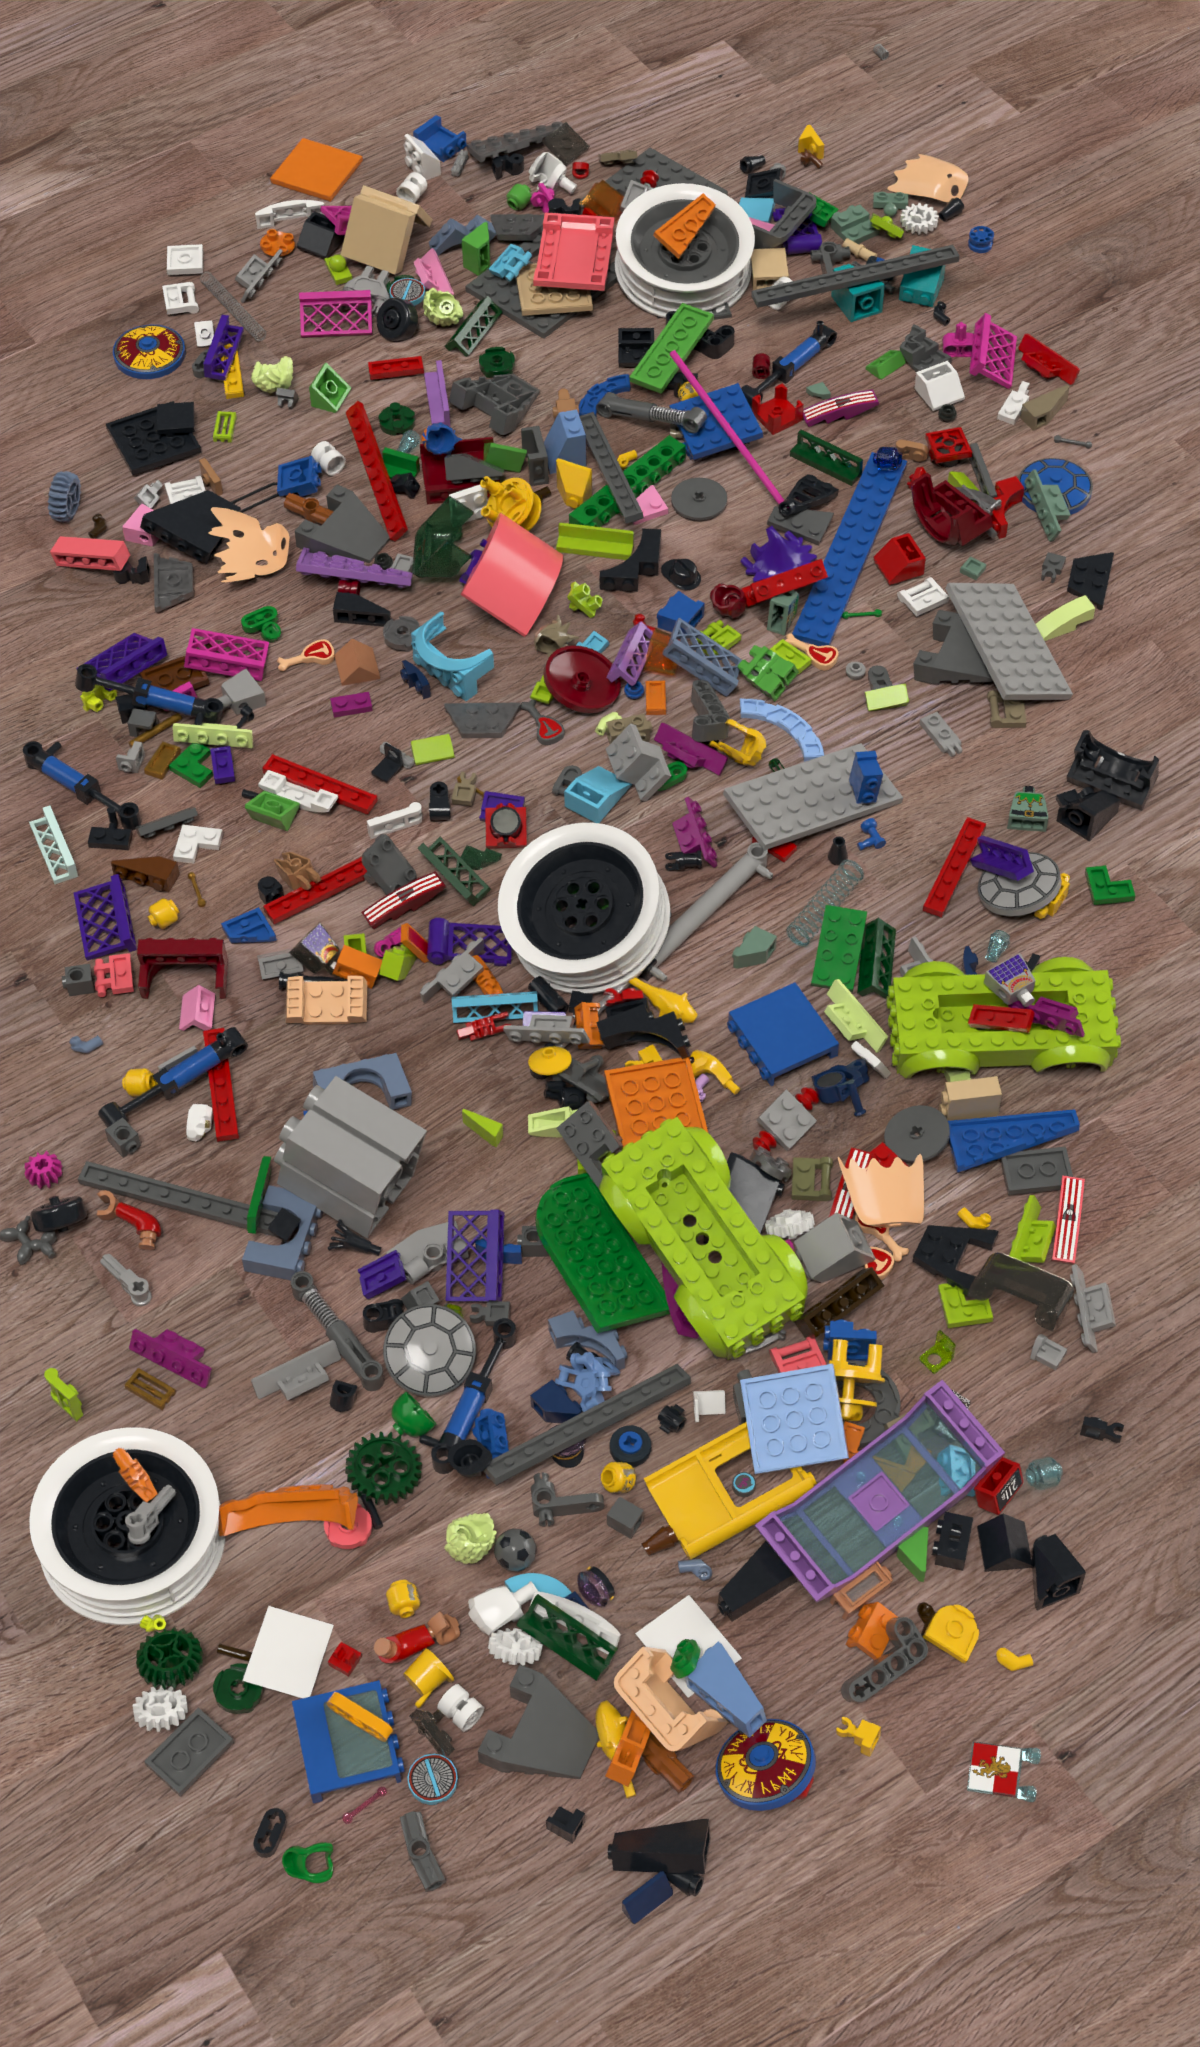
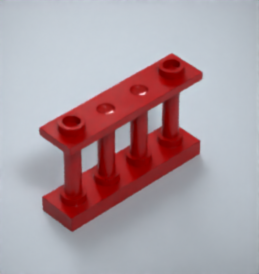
M822 559L757 581L741 588V590L745 594L746 607L782 593L813 584L827 578L828 575Z

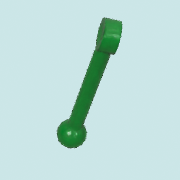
M876 609L875 612H843L842 617L844 619L873 615L881 617L882 611Z

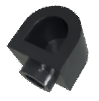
M266 876L259 880V897L265 905L284 896L282 885L274 877Z
M335 1380L329 1402L330 1406L338 1412L350 1410L354 1404L358 1386Z

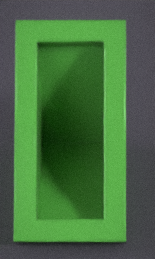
M923 1527L899 1545L896 1556L916 1579L924 1582L926 1573L929 1527Z

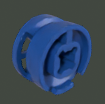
M986 226L972 228L969 233V248L976 253L989 252L992 249L994 232Z

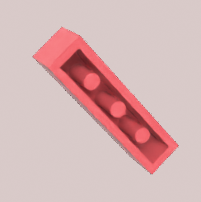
M60 536L50 551L57 566L121 571L130 557L124 541Z

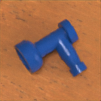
M869 818L865 820L860 828L864 833H869L871 837L857 843L859 850L861 851L872 845L876 849L884 847L886 841L877 832V822L875 819Z

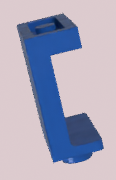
M437 115L413 131V137L424 142L442 162H445L467 146L466 133L462 131L456 135L444 128L441 124V117Z

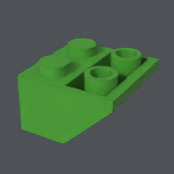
M487 222L476 227L475 230L462 239L463 267L478 276L490 268Z

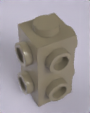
M645 714L606 722V735L609 744L630 723L637 726L643 741H650V733L653 732L651 721H647Z

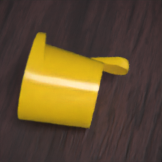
M427 1648L403 1673L409 1684L422 1696L415 1703L417 1708H421L433 1690L443 1682L448 1681L452 1683L454 1681V1677L445 1665Z

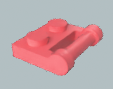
M806 1337L804 1341L779 1349L777 1347L769 1349L770 1357L779 1373L827 1365L815 1338ZM806 1349H809V1350H810L809 1352H806V1353H803V1354H799V1355H796V1356H793V1357H790V1358H787V1359H784V1360L782 1359V1357H785V1356H788V1355H791V1354H794V1353H797V1352H800V1351H803V1350H806Z

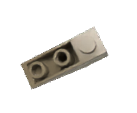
M1065 385L1022 404L1020 418L1032 431L1048 425L1066 403L1069 386Z

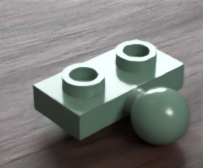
M874 192L873 208H884L883 211L886 216L894 217L897 209H906V206H908V194L901 192Z

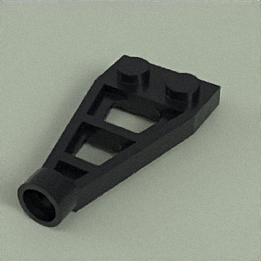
M807 474L798 480L787 498L779 504V512L783 516H789L827 503L838 496L839 489L833 487L830 483L817 479L813 475ZM804 490V491H806V492H808V493H810V494H812V495H814V496H816V497H811V496H809V495L803 493L802 491Z

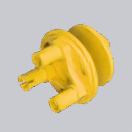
M488 476L481 480L480 486L490 493L487 506L482 508L481 515L487 518L491 527H493L500 512L527 531L534 527L541 514V501L538 495L533 492L528 482L521 478H510L499 483L493 481Z
M833 1339L832 1360H829V1364H834L836 1380L843 1381L842 1398H839L842 1418L847 1421H860L863 1415V1408H876L877 1403L854 1399L855 1382L885 1383V1379L881 1375L883 1345L869 1344L867 1365L862 1367L849 1365L846 1362L847 1340Z

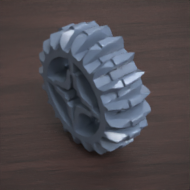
M68 471L57 472L49 488V500L47 501L49 503V515L58 522H69L78 510L81 499V485L78 476Z

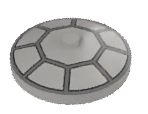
M1028 852L1034 872L1019 881L985 870L978 882L980 900L988 910L999 915L1020 916L1035 912L1049 904L1060 890L1062 880L1057 864L1048 856Z
M435 1304L415 1306L400 1314L389 1327L383 1345L384 1363L393 1381L405 1391L421 1397H438L458 1388L467 1379L476 1356L475 1339L466 1321L453 1310Z

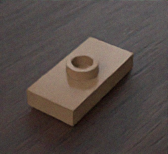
M200 459L199 464L204 483L209 485L215 494L222 495L221 480L207 459Z

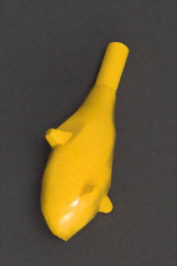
M636 977L628 981V983L643 991V994L650 1000L652 1005L660 1011L659 1017L674 1011L677 1018H682L684 1023H693L696 1020L698 1014L688 1002V994L686 992L678 995L664 988L651 986Z
M606 1700L598 1705L595 1714L596 1728L600 1739L596 1745L597 1747H602V1751L612 1760L628 1718L627 1716L622 1717L617 1709ZM632 1780L629 1787L623 1785L627 1799L636 1796Z

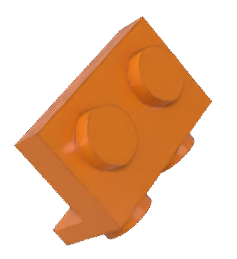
M879 1602L866 1604L860 1609L858 1613L859 1618L848 1633L849 1638L846 1642L849 1648L856 1646L873 1660L882 1656L890 1640L886 1632L887 1622L892 1618H898Z

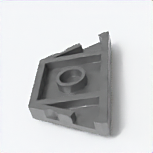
M513 213L490 215L498 240L531 241L539 233L543 232L544 215H518Z
M154 553L155 612H160L194 596L193 566L190 562L179 561L172 557L168 560L161 558L160 554Z
M520 702L444 703L445 712L450 715L453 725L458 728L462 738H502L506 733L507 727L512 724L515 714L521 710Z

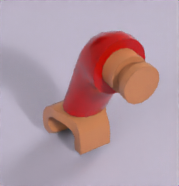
M100 1191L97 1195L104 1203H110L106 1210H97V1216L101 1220H112L118 1217L136 1228V1233L140 1235L142 1242L139 1243V1248L154 1250L155 1244L153 1242L156 1241V1237L161 1236L159 1221L153 1215L141 1209L120 1202L110 1191Z
M438 1612L427 1622L428 1628L425 1624L390 1637L380 1638L374 1644V1651L382 1662L397 1664L434 1645V1638L439 1645L453 1642L460 1636L459 1623L455 1617Z

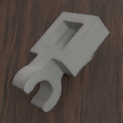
M156 480L150 486L148 484L144 485L135 495L134 499L140 505L144 504L152 508L160 498L156 493L163 484Z

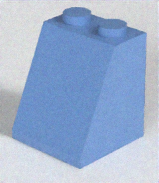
M577 410L558 413L544 441L550 474L556 473L557 458L586 467V435Z

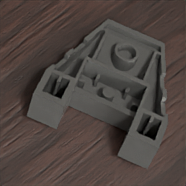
M515 374L494 375L493 379H486L485 376L479 377V380L463 378L453 382L449 402L461 410L471 406L479 408L491 416L489 427L495 430L496 433L505 435L517 428L539 395L540 390Z
M337 484L326 496L328 509L334 512L321 526L305 519L295 530L296 547L302 550L304 547L309 548L310 553L322 551L329 554V557L339 555L370 563L391 539L355 493Z
M938 610L932 623L933 640L943 641L944 643L939 654L919 651L913 663L914 680L931 684H940V681L950 680L952 683H958V680L994 682L959 614Z
M520 1664L510 1684V1697L528 1705L511 1739L488 1729L478 1750L479 1763L505 1773L514 1771L525 1772L528 1775L537 1773L548 1774L550 1777L581 1779L599 1740L597 1729L542 1673Z

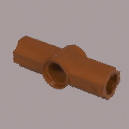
M289 493L284 501V508L304 516V520L306 519L313 523L323 524L334 512L319 505V501L315 498L305 499L293 493Z
M650 1732L642 1753L646 1765L656 1775L660 1774L678 1793L686 1790L694 1780V1775L677 1759L674 1751L666 1749Z

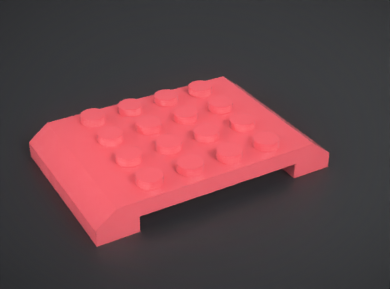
M545 213L533 286L605 291L614 234V217Z

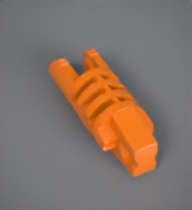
M479 955L472 956L484 968L474 979L483 994H502L503 991L499 982Z
M124 1448L115 1449L113 1457L120 1467L118 1472L132 1491L145 1502L153 1499L158 1493L149 1475L136 1458L133 1460Z

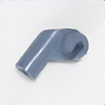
M98 1035L87 1042L81 1041L78 1036L72 1037L69 1041L71 1049L81 1053H89L103 1045Z
M701 1559L678 1561L679 1573L692 1572L703 1581L710 1579L712 1576L711 1568Z

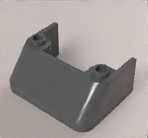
M775 179L773 181V201L786 207L782 218L770 231L752 224L755 235L754 249L776 248L785 242L815 209L816 197L813 194Z

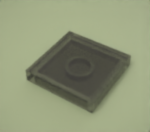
M567 122L543 140L546 147L566 167L590 147Z

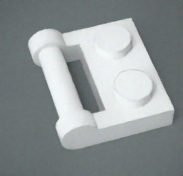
M192 282L162 286L167 315L183 312L195 314L199 311L194 295L195 286ZM181 292L187 293L189 303H183Z
M201 475L195 476V479L172 484L170 482L164 483L170 504L206 491Z
M931 577L906 591L901 590L897 592L900 602H904L916 617L949 601V596Z

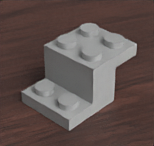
M630 723L606 748L616 778L634 784L640 800L647 801L671 777L660 746L643 741L637 726Z

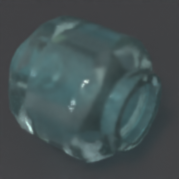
M1052 1457L1035 1459L1029 1463L1026 1469V1479L1037 1490L1052 1488L1060 1483L1063 1473L1062 1467Z

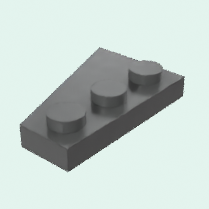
M775 506L767 520V525L783 532L790 531L794 536L802 537L803 540L819 546L834 513L804 510L789 516H783L779 512L778 506Z

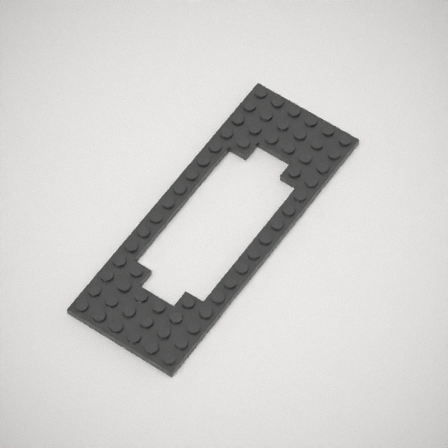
M648 148L635 158L633 162L628 163L581 199V214L584 208H590L595 212L617 194L624 197L630 181L633 180L640 183V179L643 177L642 174L646 170H653L659 176L655 188L685 183L710 187L727 196L728 191L658 151ZM539 233L533 240L525 241L519 245L525 253L529 251L532 254L528 264H533L530 260L539 254L542 233ZM615 261L609 265L605 291L618 282L615 273ZM489 269L465 286L466 292L480 301L489 296L503 311V315L543 339L578 313L567 312L522 316L516 278L508 282L505 276L503 278L491 274ZM590 290L592 301L605 291Z

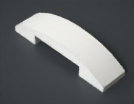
M292 200L270 205L255 213L257 229L274 227V222L309 217L314 211L323 214L320 209L321 206H324V203L314 200Z
M270 770L266 772L258 783V786L265 791L299 802L300 809L307 811L329 812L338 799L337 794L320 789L317 793L287 782L286 776Z
M539 1591L534 1592L532 1601L539 1594L617 1647L621 1634L600 1615L560 1596ZM538 1604L535 1612L542 1617H548L546 1609ZM561 1619L556 1620V1622L567 1627L566 1623ZM596 1647L600 1651L609 1654V1652L603 1649L602 1647Z

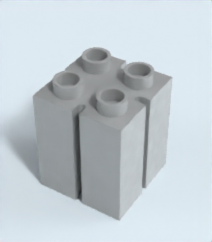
M335 1076L326 1089L316 1085L311 1090L303 1105V1108L308 1112L302 1120L292 1116L284 1125L279 1135V1139L284 1143L274 1158V1162L281 1166L277 1184L301 1199L315 1205L316 1208L337 1221L341 1219L344 1225L368 1238L389 1210V1207L385 1205V1201L393 1204L414 1176L427 1130Z

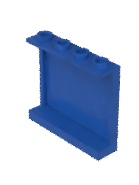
M796 982L729 1012L727 1022L729 1031L737 1036L740 1047L742 1049L745 1048L753 1065L756 1064L762 1079L767 1080L770 1086L774 1085L775 1077L825 1054L830 1059L838 1056V1041Z

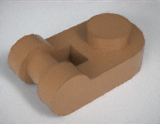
M900 439L896 442L894 457L920 462L927 459L929 449L922 443Z

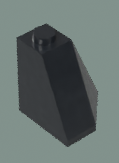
M1101 790L1060 806L1056 821L1090 842L1118 813L1120 799L1105 790Z
M1056 1534L1051 1536L1043 1535L1037 1538L1033 1544L1031 1557L1035 1608L1038 1611L1079 1594L1086 1572Z

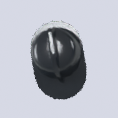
M671 559L666 561L661 567L663 576L679 589L693 590L700 585L701 575L697 571L695 563L689 559Z
M467 1439L451 1447L447 1460L461 1476L466 1478L480 1477L482 1472L492 1462V1454L477 1440Z

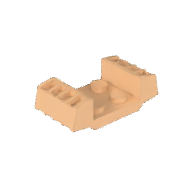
M303 976L287 978L285 1023L323 1025L367 1022V981L363 976H348L347 981L304 982Z

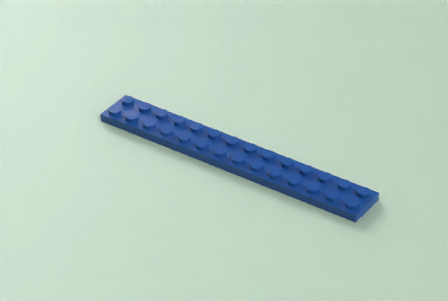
M874 452L871 453L823 562L828 577L814 583L792 634L797 640L817 646H830L842 619V614L845 612L907 467L906 460Z

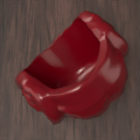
M719 583L710 592L709 598L712 601L713 608L722 616L735 618L745 611L746 597L744 592L737 586Z

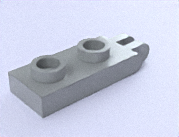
M938 712L920 719L921 727L943 753L947 752L950 757L955 756L956 753H962L960 739Z

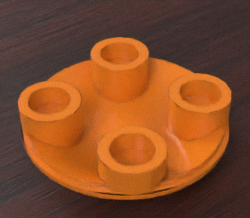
M269 229L267 234L262 237L260 247L264 253L270 256H274L281 249L283 252L280 257L291 253L295 247L294 236L291 233Z

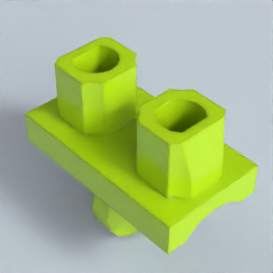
M576 581L571 583V591L567 596L568 600L571 601L569 608L572 611L579 609L589 618L594 617L596 610L602 605V598L599 595L592 597L590 595V587L586 583L581 585Z

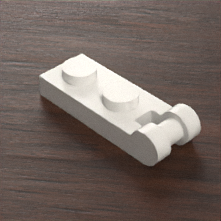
M413 802L408 808L367 820L370 839L377 838L380 834H389L420 824L422 822L421 804Z

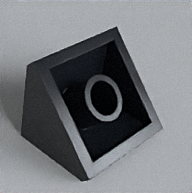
M1003 1513L977 1526L984 1572L1033 1567L1024 1521Z

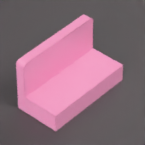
M197 985L183 995L180 1030L184 1031L192 1025L204 1031L212 1028L215 993Z

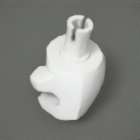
M543 152L538 156L529 169V179L531 182L540 181L539 183H544L546 188H552L553 191L560 186L572 194L577 187V184L565 177L567 172L566 166L549 152Z
M532 1581L514 1593L510 1592L506 1586L490 1588L469 1599L470 1611L468 1614L479 1629L491 1637L494 1631L509 1621H518L524 1615L521 1605L532 1599L534 1592L538 1590Z

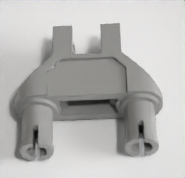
M366 266L361 276L348 281L344 285L343 291L371 290L372 303L374 304L372 317L377 318L376 315L380 306L390 299L386 287L391 279L387 278L389 271L382 270L377 280H375V274L372 273L373 267ZM342 306L341 309L344 308V310H347L349 307H348V306H345V307Z

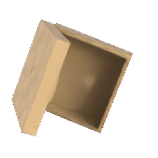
M363 185L360 195L355 196L341 255L396 275L402 272L414 222L430 228L432 218L418 204Z

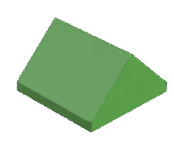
M327 363L323 364L309 387L311 407L336 413L351 387Z
M495 443L484 444V461L504 470L520 473L527 450Z
M264 790L246 803L245 809L252 819L288 831L300 803Z

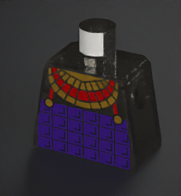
M319 923L289 953L312 973L316 974L324 967L332 976L336 965L333 957L339 952V947L323 925Z

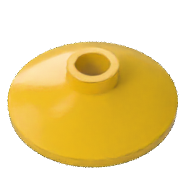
M556 1046L538 1049L531 1054L528 1060L530 1069L540 1075L561 1073L572 1062L569 1051Z

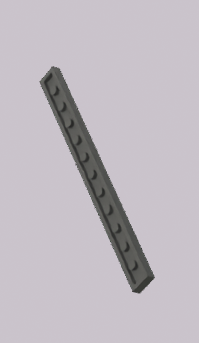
M949 245L753 290L751 297L757 308L959 262L960 256L955 247Z

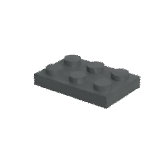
M1066 1147L1019 1151L1000 1158L1008 1195L1060 1190L1062 1176L1073 1177Z
M197 1708L144 1762L150 1770L181 1797L234 1743V1740L200 1708Z

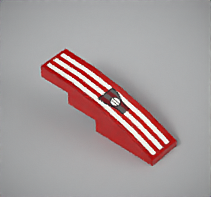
M851 1147L845 1168H849L851 1158L855 1160L860 1168H867L873 1153ZM842 1174L829 1217L837 1212L853 1219L855 1209Z

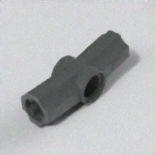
M413 1811L406 1813L400 1817L409 1860L414 1866L425 1891H434L440 1888L446 1880L430 1849L421 1812ZM418 1848L426 1850L421 1856L413 1854L414 1850Z

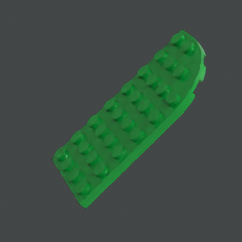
M583 1173L566 1177L552 1184L549 1190L542 1196L537 1206L535 1216L537 1233L544 1248L595 1331L601 1333L669 1315L670 1311L664 1289L589 1174Z

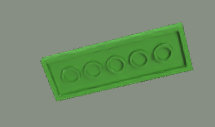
M682 303L630 375V382L662 394L679 370V367L670 357V352L675 350L684 362L713 322L714 314Z

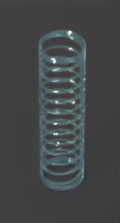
M843 860L838 869L834 871V874L822 885L821 890L817 891L812 900L803 908V911L798 914V917H795L794 922H791L787 927L786 933L791 941L799 946H807L810 939L814 938V934L818 933V928H822L823 923L816 914L810 912L809 907H813L817 913L824 917V912L815 907L813 903L818 902L825 909L826 904L819 901L818 896L823 897L829 905L840 907L845 897L849 896V891H853L854 886H857L858 881L864 877V871L859 864L852 860ZM844 865H850L857 869L861 874V878H857L851 871L845 869ZM835 875H840L842 880L852 885V889L849 890L843 882L836 879ZM850 879L857 881V883L853 884ZM831 880L836 881L842 889L848 891V894L844 895L838 887L832 885ZM827 886H831L836 893L843 896V900H840L836 894L829 891ZM822 891H827L834 900L839 901V904L835 905L831 899L823 896ZM804 912L810 913L816 921L821 923V926L817 927L811 919L805 916ZM800 918H805L811 926L817 928V931L813 932L809 926L801 922ZM795 923L801 924L803 928L797 926ZM791 927L795 928L801 936L806 938L807 943L799 941L793 935ZM806 931L812 933V937H809Z

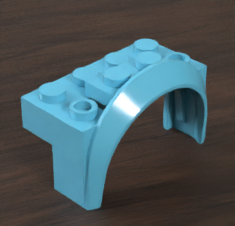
M440 611L411 633L413 660L417 665L425 668L431 676H435L443 686L450 688L457 697L468 701L477 694V680L494 668L493 652L488 649L466 659L447 658L429 642L446 630L443 623L444 613Z

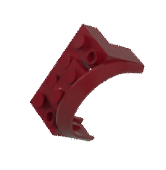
M925 473L910 483L916 514L925 530L935 540L950 546L957 543L963 546L993 527L991 515L945 480L933 487L931 475Z
M138 939L137 956L140 963L138 988L141 998H149L153 978L168 964L209 965L216 972L215 989H220V999L226 998L228 956L223 939Z

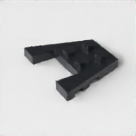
M928 1225L913 1255V1262L935 1276H942L947 1280V1284L952 1287L957 1286L961 1288L963 1294L971 1297L978 1277L958 1271L957 1268L969 1244L992 1251L999 1231Z

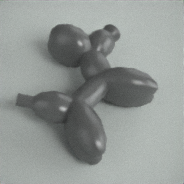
M28 1215L18 1223L16 1228H6L0 1231V1240L4 1242L19 1240L22 1243L17 1254V1260L20 1265L25 1264L30 1259L32 1250L37 1251L41 1249L42 1253L48 1256L49 1259L55 1256L51 1246L57 1238L55 1231L45 1232L41 1240H30L25 1234L29 1226L28 1221L31 1218Z

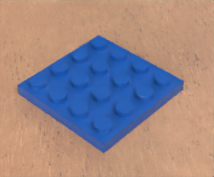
M739 383L707 393L743 444L763 438V432ZM700 396L669 405L670 409L690 411L693 407H699L707 414V420L696 433H690L683 425L677 424L693 460L735 447V444Z

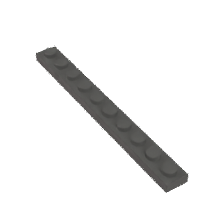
M594 412L579 416L588 447L625 523L643 519V512Z
M86 1161L78 1177L79 1184L247 1229L249 1204ZM262 1208L256 1232L275 1236L268 1231V1227L278 1212Z
M675 1364L492 1459V1462L484 1472L497 1485L691 1384V1377L678 1364Z

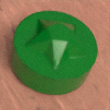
M274 622L265 623L261 629V636L267 642H275L281 635L280 626Z

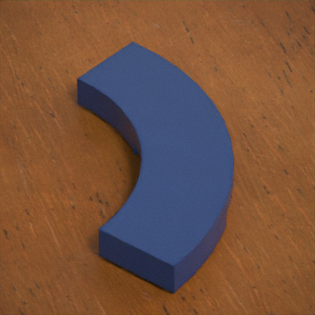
M629 374L607 378L605 382L592 386L580 401L579 416L594 412L596 416V405L607 392L618 394L630 391Z

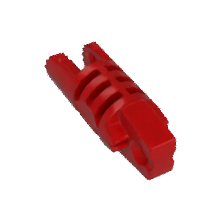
M507 1011L465 1023V1028L456 1031L458 1039L470 1038L471 1041L504 1032V1025L495 1027L494 1021L507 1018Z

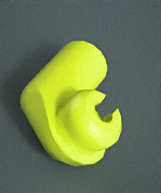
M156 1614L152 1618L145 1615L141 1619L139 1626L146 1629V1632H153L164 1629L166 1622L160 1614Z

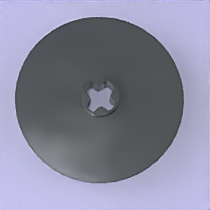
M700 477L690 478L682 481L674 488L671 495V503L674 510L687 519L708 520L724 511L727 505V493L714 480Z
M924 1105L912 1106L903 1109L892 1117L885 1129L884 1139L886 1146L902 1161L914 1163L916 1157L921 1154L924 1162L934 1158L945 1148L950 1138V1127L946 1117L939 1110Z

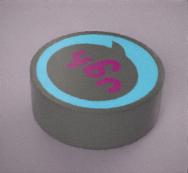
M740 1472L734 1476L732 1489L736 1495L748 1497L754 1493L756 1480L753 1475L747 1472Z

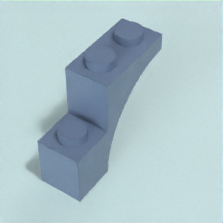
M476 215L467 226L450 218L428 243L430 248H433L439 256L446 249L461 244L462 239L484 222L488 223L489 242L495 237L496 231L491 222L479 215Z
M574 1310L548 1319V1331L556 1349L572 1346L575 1342H579L581 1347L595 1350L605 1356L618 1370L625 1368V1359L628 1358L624 1346H620L617 1341L619 1336L616 1329L597 1333L592 1325L584 1328L582 1319L576 1317Z

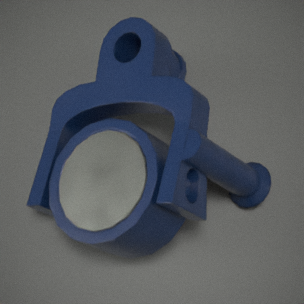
M858 1059L847 1066L835 1065L811 1077L821 1102H843L850 1095L855 1110L854 1115L860 1116L866 1112V1109H863L857 1087L868 1082L870 1079L867 1073L868 1066L866 1060Z

